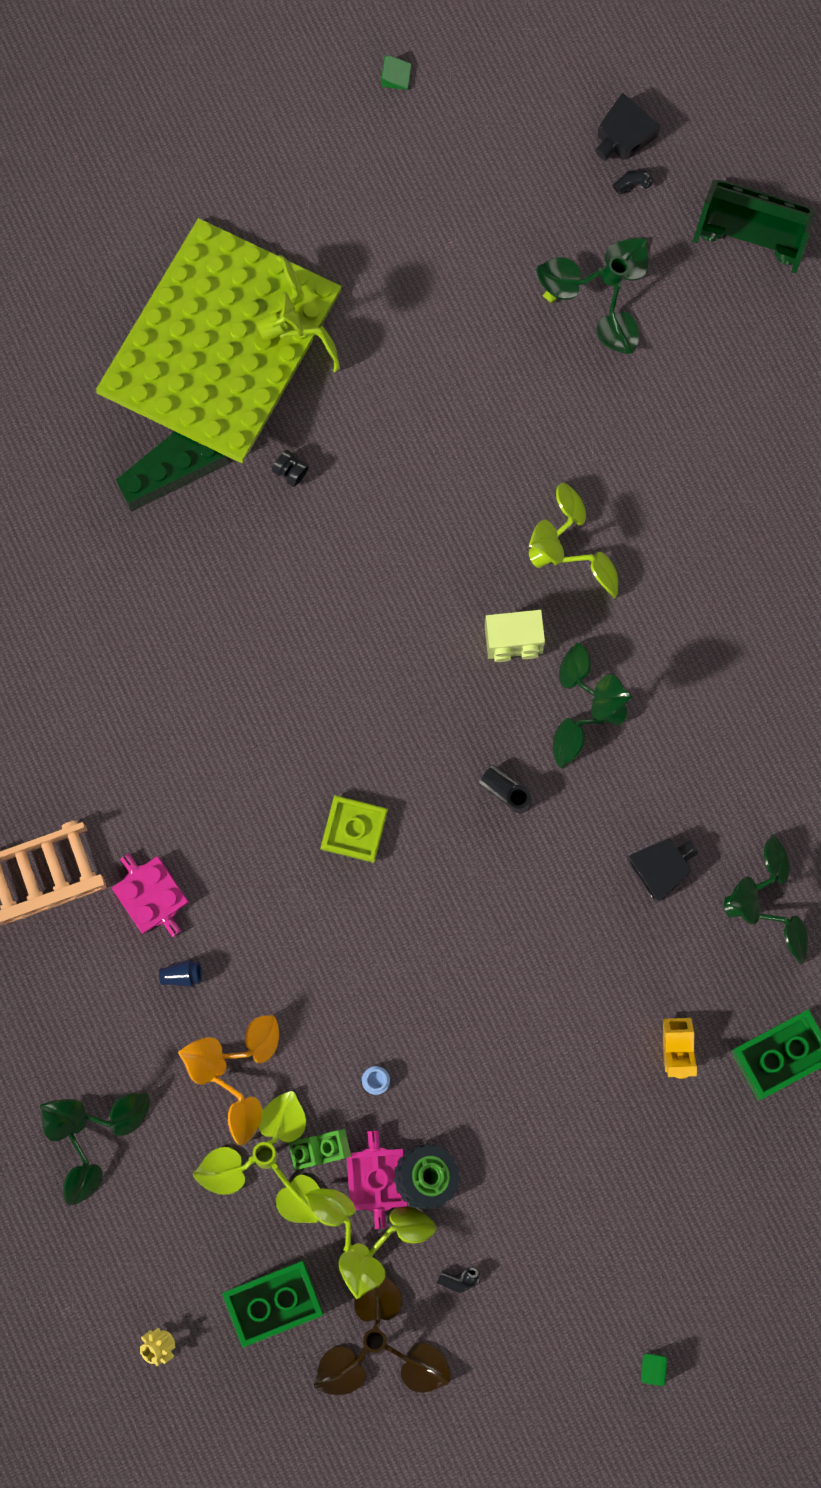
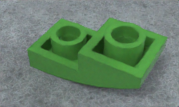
M345 1129L288 1143L294 1171L351 1157Z

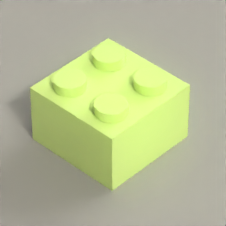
M541 610L486 615L485 634L488 659H494L495 662L510 661L511 657L522 656V659H534L538 657V654H543L545 638Z

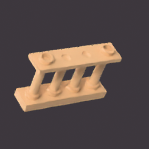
M75 820L65 823L61 826L62 830L0 851V862L16 857L29 894L25 902L17 904L16 901L12 900L0 864V899L2 902L0 906V925L12 923L107 888L104 877L101 874L96 876V873L91 871L79 834L88 831L83 822L78 823ZM69 838L81 873L80 882L72 885L65 881L53 843ZM39 848L43 849L55 884L53 887L54 891L44 895L42 891L39 892L26 854Z

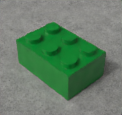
M809 1009L730 1051L757 1101L770 1096L821 1068V1031Z
M304 1261L222 1293L242 1348L325 1315Z

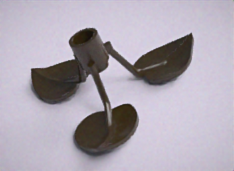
M385 1276L381 1285L368 1291L360 1298H355L354 1301L356 1314L362 1321L370 1322L375 1320L373 1329L367 1331L364 1335L363 1344L365 1347L362 1349L361 1354L358 1358H355V1354L351 1349L341 1346L328 1350L319 1363L314 1387L330 1395H346L355 1392L366 1379V1372L359 1363L363 1361L368 1352L379 1355L386 1350L406 1361L401 1368V1378L404 1384L412 1391L419 1393L433 1391L448 1385L451 1381V1376L445 1358L434 1346L426 1343H417L411 1348L408 1357L391 1347L388 1337L379 1330L380 1319L388 1321L395 1318L402 1306V1296L399 1289Z

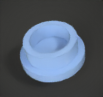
M370 1067L362 1076V1085L370 1094H382L390 1085L389 1074L382 1067Z

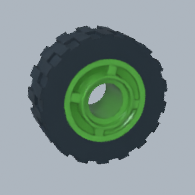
M429 1144L414 1147L403 1153L404 1155L398 1159L397 1167L394 1169V1183L397 1187V1193L401 1195V1199L404 1202H408L412 1207H419V1209H430L443 1206L454 1197L453 1194L458 1190L460 1176L458 1173L459 1167L455 1163V1158L448 1153L449 1151L441 1149L440 1146H430ZM425 1170H427L431 1176L429 1184H427L423 1179V1173Z

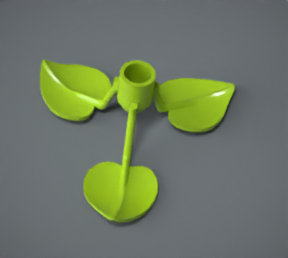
M281 255L275 257L282 262L285 275L292 286V295L289 297L287 292H283L282 304L269 312V316L256 321L263 340L267 341L278 335L282 339L286 336H302L315 333L322 339L334 360L333 372L338 371L340 365L337 350L323 325L320 328L303 329L300 318L295 312L292 301L298 296L300 299L303 298L301 283L296 272L285 257ZM287 322H289L295 328V330L285 331V329L289 328Z
M562 482L557 486L556 498L561 510L568 516V520L557 531L545 519L538 522L529 543L530 560L537 568H541L551 562L554 565H558L564 562L589 560L592 562L591 570L595 578L609 592L613 599L617 598V572L611 560L604 553L598 552L595 556L589 554L564 557V550L558 536L571 526L574 521L579 526L583 525L586 520V510L577 492Z
M293 1091L276 1097L263 1109L259 1131L262 1135L273 1138L268 1140V1142L258 1143L253 1149V1156L249 1157V1160L241 1166L242 1159L237 1151L229 1147H220L211 1151L193 1173L195 1180L205 1189L213 1193L229 1195L239 1191L244 1186L245 1176L242 1171L247 1170L253 1163H256L263 1169L272 1168L286 1186V1188L278 1192L276 1197V1207L280 1215L294 1223L319 1222L311 1213L305 1198L308 1192L320 1189L318 1184L306 1175L296 1176L290 1184L276 1164L277 1153L273 1145L277 1143V1140L279 1139L284 1143L294 1142L302 1136L306 1128L305 1113Z
M316 1189L305 1195L311 1213L319 1222L328 1226H340L343 1222L346 1225L345 1252L340 1256L338 1264L346 1285L356 1299L368 1291L377 1288L384 1281L385 1269L378 1260L373 1258V1255L393 1232L397 1231L398 1237L404 1242L421 1243L431 1238L437 1229L434 1222L420 1210L411 1206L396 1207L389 1216L390 1222L394 1226H391L371 1250L361 1243H356L352 1246L351 1220L348 1217L354 1215L356 1208L351 1199L333 1189Z

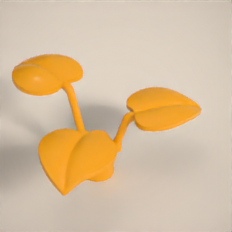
M261 1015L248 1025L245 1034V1044L249 1050L246 1052L223 1054L220 1042L213 1037L198 1039L178 1052L185 1063L190 1078L196 1084L204 1085L210 1081L216 1082L238 1098L239 1102H234L229 1108L228 1125L235 1142L241 1146L245 1145L259 1128L262 1120V1107L257 1098L249 1096L245 1099L243 1094L225 1083L219 1076H222L226 1071L227 1064L225 1059L244 1058L253 1055L256 1063H264L273 1056L279 1041V1027L274 1015Z

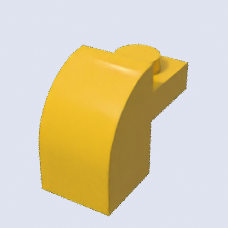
M691 1018L663 1019L664 1066L668 1077L683 1079L688 1076H697V1065L694 1055V1029Z

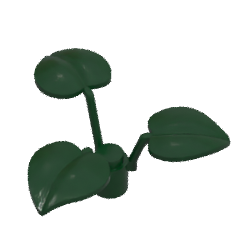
M633 238L612 244L605 253V262L607 264L605 268H599L598 271L585 279H580L581 271L578 265L568 258H553L537 266L536 271L540 283L547 292L559 299L569 300L577 297L579 285H584L598 276H602V280L606 285L614 286L609 309L610 316L602 317L597 323L598 338L608 348L624 354H632L636 350L639 332L634 318L627 312H619L615 315L614 310L623 278L629 281L639 280L647 272V239Z
M575 643L565 655L560 666L559 679L565 688L572 689L578 684L579 687L594 696L591 707V714L594 719H580L575 723L574 719L566 718L557 728L553 738V754L557 765L562 769L566 764L573 761L583 748L585 732L581 726L584 724L603 725L604 721L621 725L627 716L625 704L633 697L625 689L620 679L612 674L603 676L597 683L595 690L583 682L582 679L590 672L591 659L587 649L580 643Z
M770 835L764 848V860L768 871L771 873L770 878L758 885L755 884L751 877L742 878L732 894L725 897L724 909L729 918L742 916L751 925L756 924L759 919L783 922L786 925L784 937L787 946L801 965L805 960L808 949V934L803 921L797 915L791 916L789 919L787 917L760 914L757 891L775 882L776 879L780 884L785 883L790 871L789 859L785 848L774 835Z
M130 1093L119 1098L111 1108V1120L109 1121L87 1114L84 1105L76 1099H62L40 1104L42 1128L45 1137L50 1141H59L68 1136L83 1163L82 1166L72 1168L65 1178L63 1196L66 1204L69 1206L76 1205L90 1197L99 1188L103 1177L102 1169L97 1164L89 1165V1161L74 1134L80 1133L84 1129L85 1119L106 1127L113 1126L112 1130L116 1136H124L133 1132L140 1126L147 1114L149 1107V1095L147 1093Z

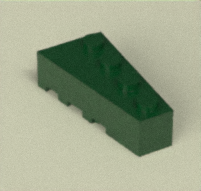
M174 431L118 477L116 482L132 512L228 465V460L225 455Z

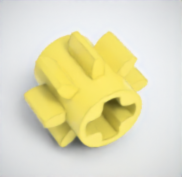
M157 1328L154 1331H148L141 1337L145 1343L140 1346V1353L146 1362L150 1364L155 1363L158 1366L161 1363L166 1364L174 1357L171 1351L176 1348L175 1340L169 1332L161 1331L160 1328Z

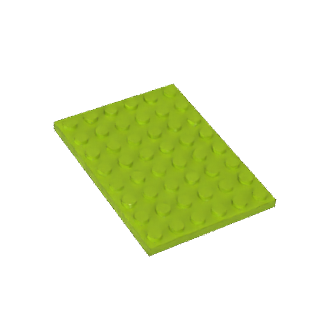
M198 218L97 386V394L243 464L316 336L315 333L302 336H286L281 339L278 335L264 341L257 328L256 321L269 316V312L282 304L283 292H287L289 297L292 295V286L285 275L282 262L275 258L277 255ZM288 261L296 272L303 291L302 299L298 296L292 301L295 312L300 318L302 328H320L339 296L341 286ZM287 322L289 328L285 329V331L295 330V328L289 322Z

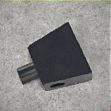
M622 93L598 128L597 136L602 143L595 149V152L604 161L614 152L623 160H626L658 137L660 125Z
M669 838L629 855L627 861L654 902L658 903L690 874L691 869L686 862L698 855V851L690 840L676 848Z

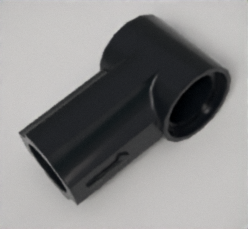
M492 765L488 768L479 781L480 786L505 803L511 811L524 813L530 809L532 797L529 789L517 783L496 766ZM523 793L526 795L527 800L522 805H515L511 801L513 795Z

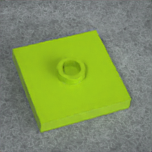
M334 795L320 849L375 863L388 808Z

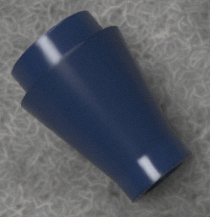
M190 959L166 968H160V984L195 987V984H201L202 970L200 963L193 962Z

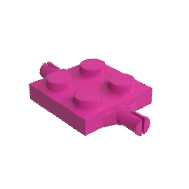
M126 854L120 861L129 873L124 880L113 886L112 890L142 934L147 933L155 926L164 924L172 938L177 936L182 930H180L173 917L178 910L190 902L158 856L147 864L138 866L131 857V854Z
M368 1131L369 1149L351 1153V1157L347 1158L349 1198L356 1210L374 1212V1229H380V1217L381 1229L387 1228L385 1211L393 1207L407 1206V1202H404L401 1199V1195L397 1193V1187L394 1183V1169L397 1167L398 1159L403 1156V1149L387 1150L380 1148L379 1131H374L375 1142H373L372 1131Z

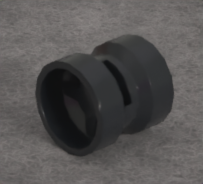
M286 449L274 463L272 472L277 476L285 477L287 483L295 487L306 475L309 465L304 461L295 459L294 454Z

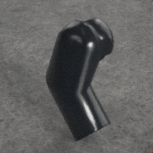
M630 170L619 178L612 187L617 194L621 195L633 184H640L641 188L647 189L653 185L654 180L651 177V173L647 170Z
M469 1267L456 1276L442 1270L437 1284L458 1293H463L478 1284L480 1273L474 1267Z

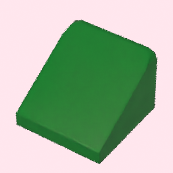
M385 55L381 78L382 87L408 90L411 63Z
M644 1354L641 1382L664 1386L668 1358L664 1355Z

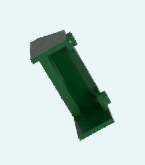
M713 180L692 242L698 243L700 235L704 240L712 242L716 241V239H721L723 235L775 250L774 255L778 257V261L785 265H793L791 272L796 274L811 231L815 211L808 206L731 182Z

